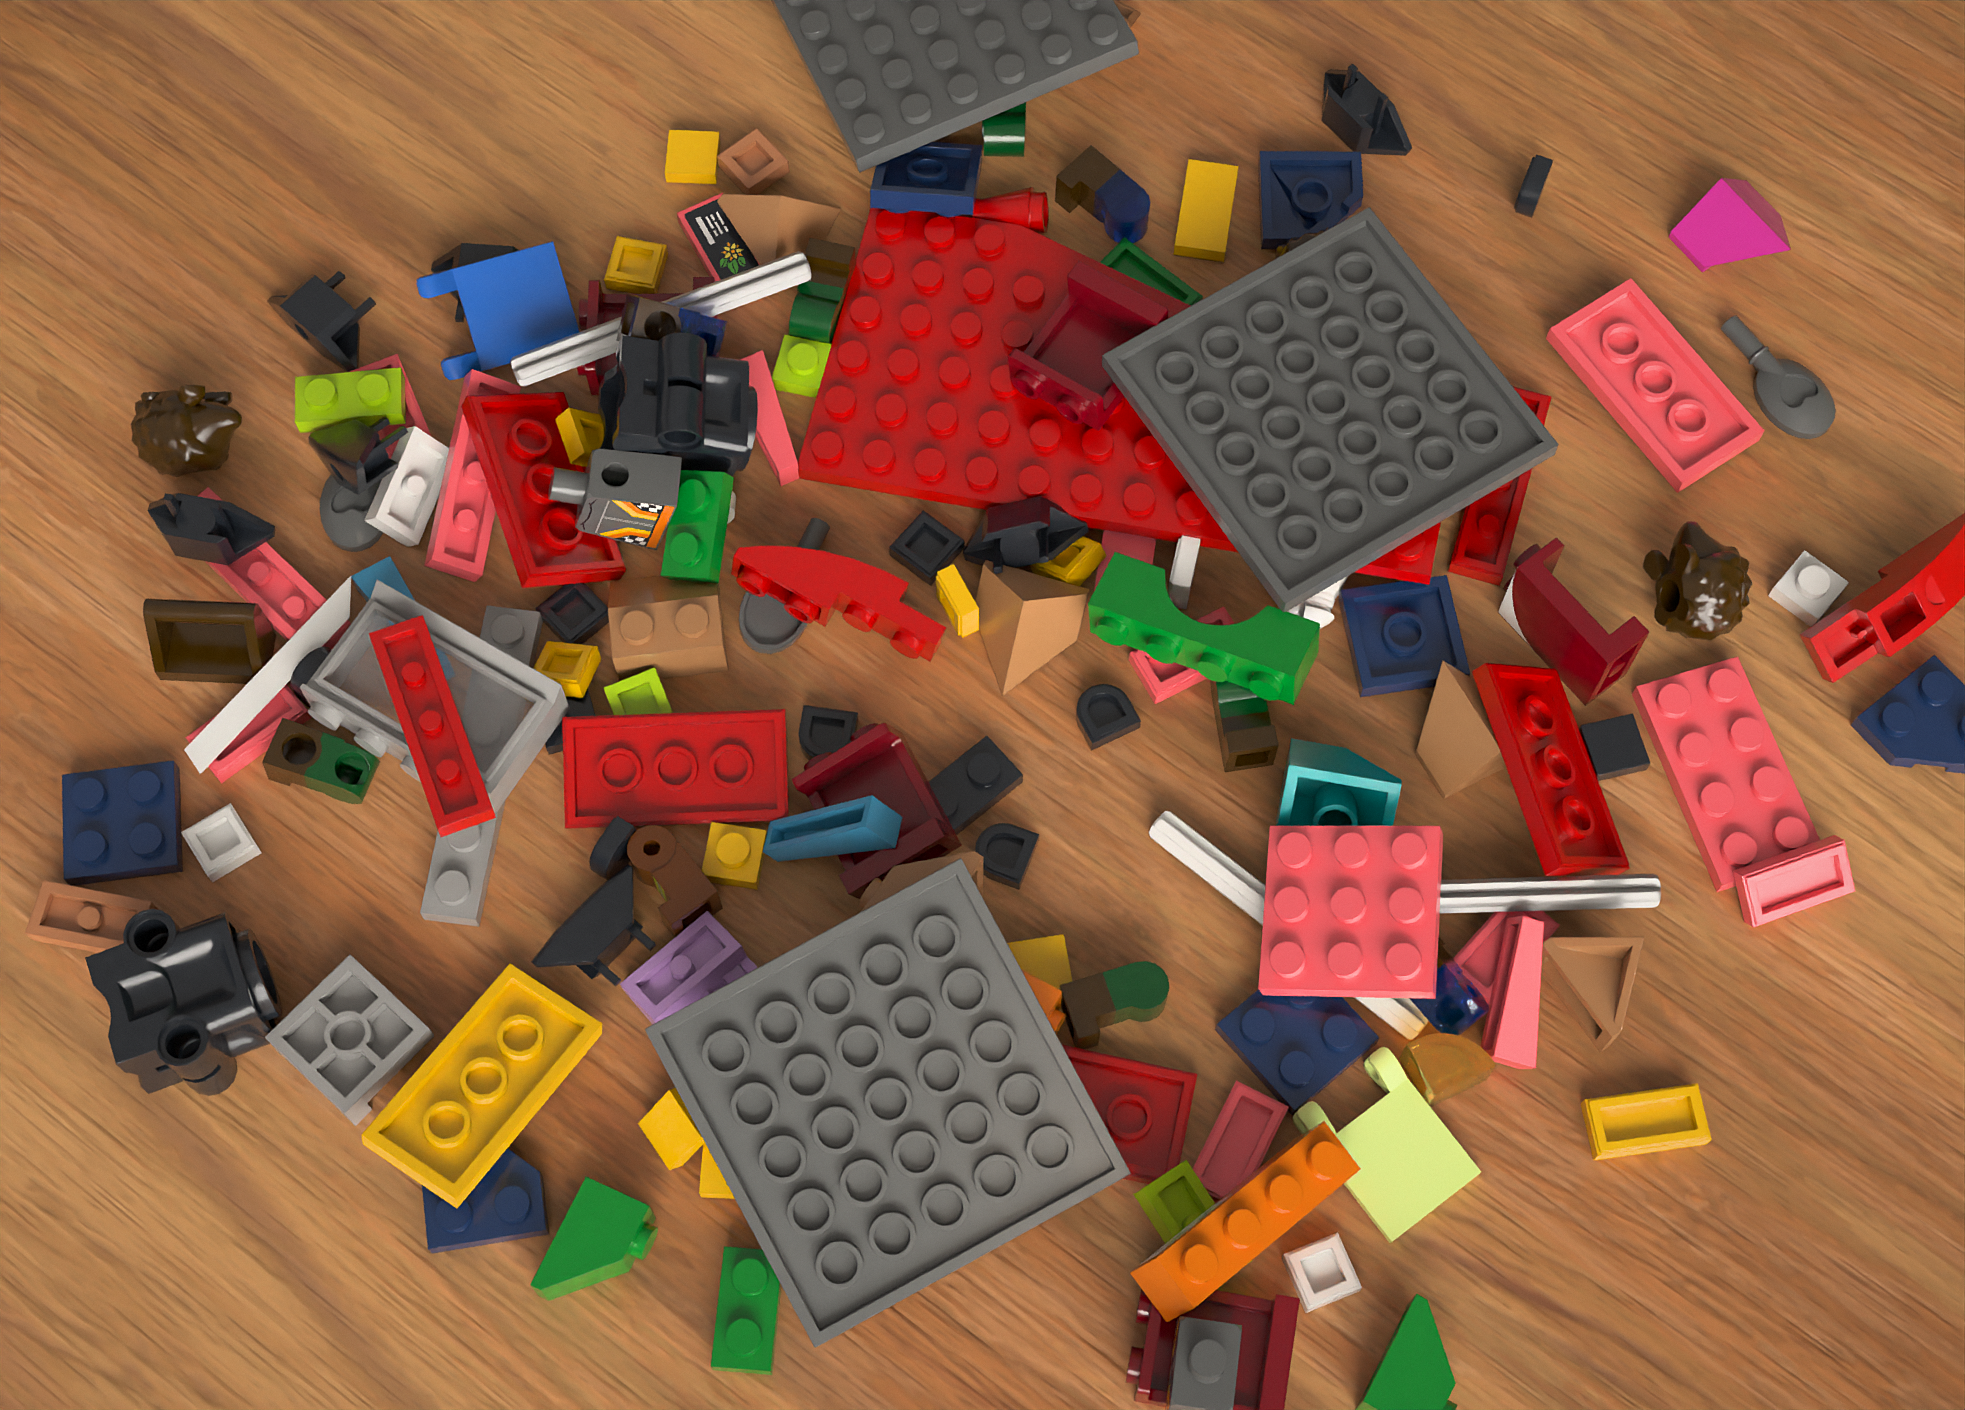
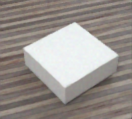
M1182 535L1181 539H1178L1168 585V595L1177 608L1187 609L1201 539Z
M231 803L181 832L212 882L262 853Z
M1338 1232L1285 1253L1282 1256L1283 1263L1305 1313L1357 1293L1362 1289Z

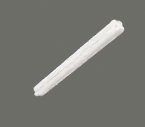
M1171 811L1162 813L1150 828V838L1263 926L1266 885ZM1354 997L1409 1040L1419 1035L1430 1018L1429 1012L1411 998Z

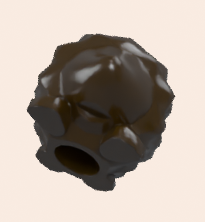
M182 385L178 390L142 393L141 400L135 403L136 415L131 422V441L137 446L138 457L149 466L154 467L159 474H169L173 477H180L192 472L220 469L222 463L227 461L229 457V442L234 431L242 423V415L237 410L228 406L232 402V393L226 391L206 393L205 386Z
M1687 521L1679 529L1674 539L1669 561L1659 550H1651L1645 556L1643 569L1651 579L1656 581L1657 605L1654 610V617L1660 625L1666 627V631L1679 633L1685 638L1711 641L1719 635L1729 633L1736 625L1742 622V610L1750 604L1747 594L1752 586V581L1747 574L1749 561L1740 556L1736 547L1720 544L1706 534L1697 522Z

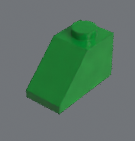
M585 1177L530 1286L538 1296L550 1301L629 1272L636 1258L640 1260L646 1258L656 1239L658 1227L653 1225L656 1217L651 1207L589 1177Z
M1416 1294L1408 1303L1355 1410H1456L1457 1404L1448 1400L1456 1382L1426 1298Z

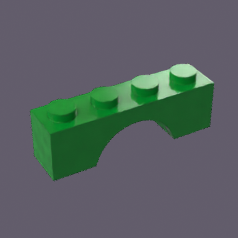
M1114 552L1088 602L1090 632L1096 634L1106 643L1116 646L1124 644L1147 652L1153 659L1166 664L1175 662L1197 670L1209 680L1215 682L1228 681L1250 689L1256 696L1265 700L1274 701L1278 699L1294 705L1319 652L1320 623L1287 611L1283 613L1281 609L1269 605L1250 619L1231 625H1210L1193 620L1183 614L1171 601L1166 589L1165 569Z

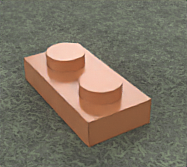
M43 880L25 934L31 940L99 953L124 944L123 933L126 924L134 915L143 910H157L158 908L152 901Z

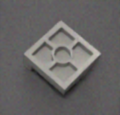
M349 955L265 1038L280 1055L308 1079L356 1126L372 1110L367 1103L434 1037V1034L353 956Z

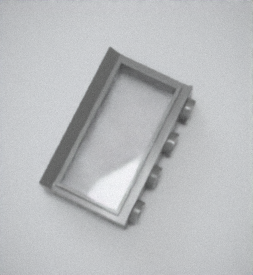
M376 580L369 601L308 683L300 686L302 693L311 706L308 713L319 723L331 730H336L341 725L356 734L354 740L371 754L382 757L387 752L401 760L400 767L408 775L421 782L369 633L423 615L491 805L496 814L559 725L562 717L570 709L562 685L383 582Z

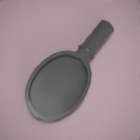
M1737 315L1727 320L1722 325L1721 330L1749 360V364H1753L1755 370L1758 371L1754 378V395L1766 417L1782 431L1801 439H1813L1824 435L1835 419L1836 409L1834 400L1822 380L1798 362L1789 359H1776L1769 351V347L1764 346Z
M332 475L325 482L320 498L321 522L327 536L340 549L360 552L372 547L379 541L383 532L364 520L382 479L359 495L339 485Z
M811 518L797 547L819 550L830 526L821 519ZM746 591L740 605L738 620L740 634L744 642L752 650L759 653L773 654L790 647L802 635L808 623L801 622L791 616L784 609L785 604L767 594L764 597H758Z

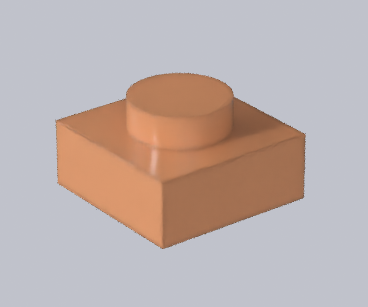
M757 128L717 155L719 168L745 195L760 194L790 172L789 161Z

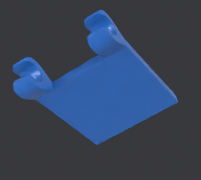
M553 241L429 274L416 280L418 292L423 298H432L455 290L459 294L475 351L447 357L441 361L443 374L448 380L463 378L472 369L481 372L511 363V358L579 332Z

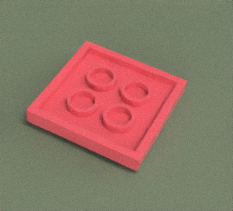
M1270 826L1258 986L1262 995L1436 999L1443 832L1441 827Z

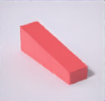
M763 350L740 360L748 361L749 385L753 386L757 393L758 413L755 437L780 486L799 479V468Z
M1525 916L1507 919L1478 1055L1480 1058L1518 1069H1536L1544 922Z

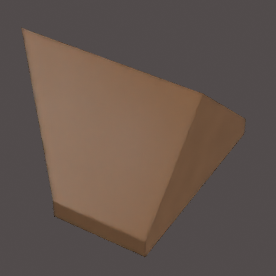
M722 194L717 200L760 265L797 251L803 252L805 255L809 238L824 241L841 211V208L780 195Z
M988 560L984 562L975 602L979 608V630L1002 696L1077 641L1090 589L1003 565L1002 573L995 574L993 562Z
M1444 660L1441 664L1415 752L1416 757L1443 799L1506 767L1475 680Z
M1645 936L1550 937L1543 942L1541 974L1599 1052H1602L1612 1044L1622 1031Z

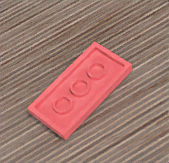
M1632 278L1549 329L1546 340L1677 493L1758 442L1765 431Z
M1738 656L1636 686L1632 693L1633 699L1717 892L1736 887L1734 870L1820 840Z

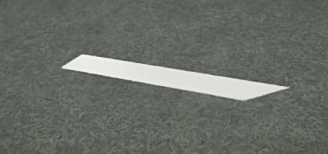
M351 576L184 749L200 774L291 680L293 671L299 662L311 651L322 647L350 618Z

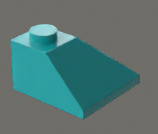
M1291 738L1275 826H1393L1402 780L1347 748Z

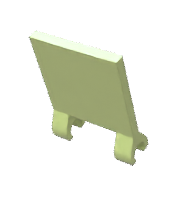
M1381 1047L1373 1052L1363 1065L1368 1075L1387 1093L1386 1096L1337 1133L1324 1111L1314 1101L1302 1106L1293 1115L1292 1120L1301 1134L1323 1121L1326 1122L1361 1168L1344 1185L1387 1241L1391 1243L1479 1175L1481 1171L1407 1078L1394 1054L1389 1048Z

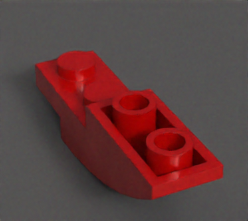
M1965 513L1878 570L1882 580L1799 634L1822 679L1834 683L1877 653L1888 658L1934 625L1965 596Z
M765 545L739 547L733 556L731 575L737 578V583L744 590L758 597H764L765 594L785 604L784 609L801 622L811 624L814 620L826 627L835 610L843 613V619L854 628L863 632L874 630L890 639L891 646L899 653L913 659H917L920 656L931 662L942 642L947 627L904 604L903 601L909 582L880 568L834 553L792 546Z

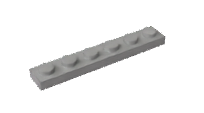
M487 605L480 638L533 668L543 620L538 611ZM473 669L461 722L478 769L486 773L522 722L527 699L511 692L503 685ZM505 801L495 814L496 818L444 837H440L439 832H437L420 910L424 920L480 926Z

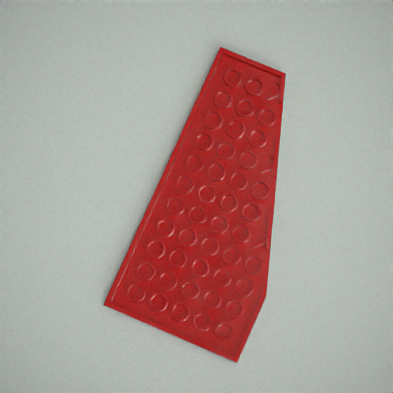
M870 208L856 257V265L846 292L799 456V479L982 510L1042 496L1061 506L1069 515L1087 522L1089 528L1178 542V539H1181L1182 535L1201 539V547L1239 553L1125 397L1098 431L1084 422L1082 424L1070 422L1059 413L1055 406L1039 397L1038 399H1030L1024 396L1014 387L1010 380L1008 355L1014 348L1024 352L1068 295L1067 275L1078 261L1168 308V318L1187 309L1191 305L1022 225L965 216L945 217L936 212L909 211L906 213H892L886 209ZM1441 522L1355 572L1430 585Z

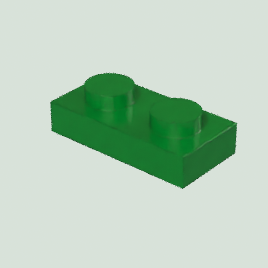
M681 470L677 507L667 529L661 569L662 577L675 581L719 583L734 477L725 472Z
M724 1246L711 1359L712 1370L772 1375L781 1284L762 1249Z

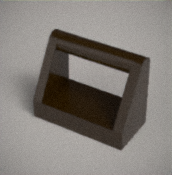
M149 598L144 601L143 616L154 671L160 680L247 684L273 657L276 634L258 603Z

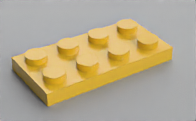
M510 963L361 1134L363 1145L455 1208H458L602 1035V1023Z

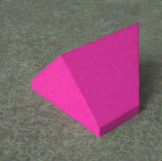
M1721 178L1669 234L1670 240L1701 272L1714 265L1791 250L1781 215L1747 180Z

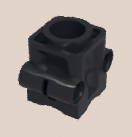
M690 333L668 334L659 341L622 335L616 348L618 364L605 372L599 384L598 411L601 415L604 430L600 449L681 457V470L725 472L732 477L736 471H743L752 452L758 413L757 393L755 388L749 385L748 361L707 355V343L705 340Z
M156 909L143 910L134 915L126 924L123 933L124 944L85 957L93 986L105 997L110 1008L111 1021L108 1038L115 1063L124 1072L138 1075L140 1086L148 1094L183 1081L198 1094L206 1096L220 1094L227 1090L235 1080L237 1061L234 1057L270 1044L265 1036L276 1027L274 1018L282 1015L279 994L265 954L253 931L250 928L241 931L226 912L180 928L172 917L164 911Z

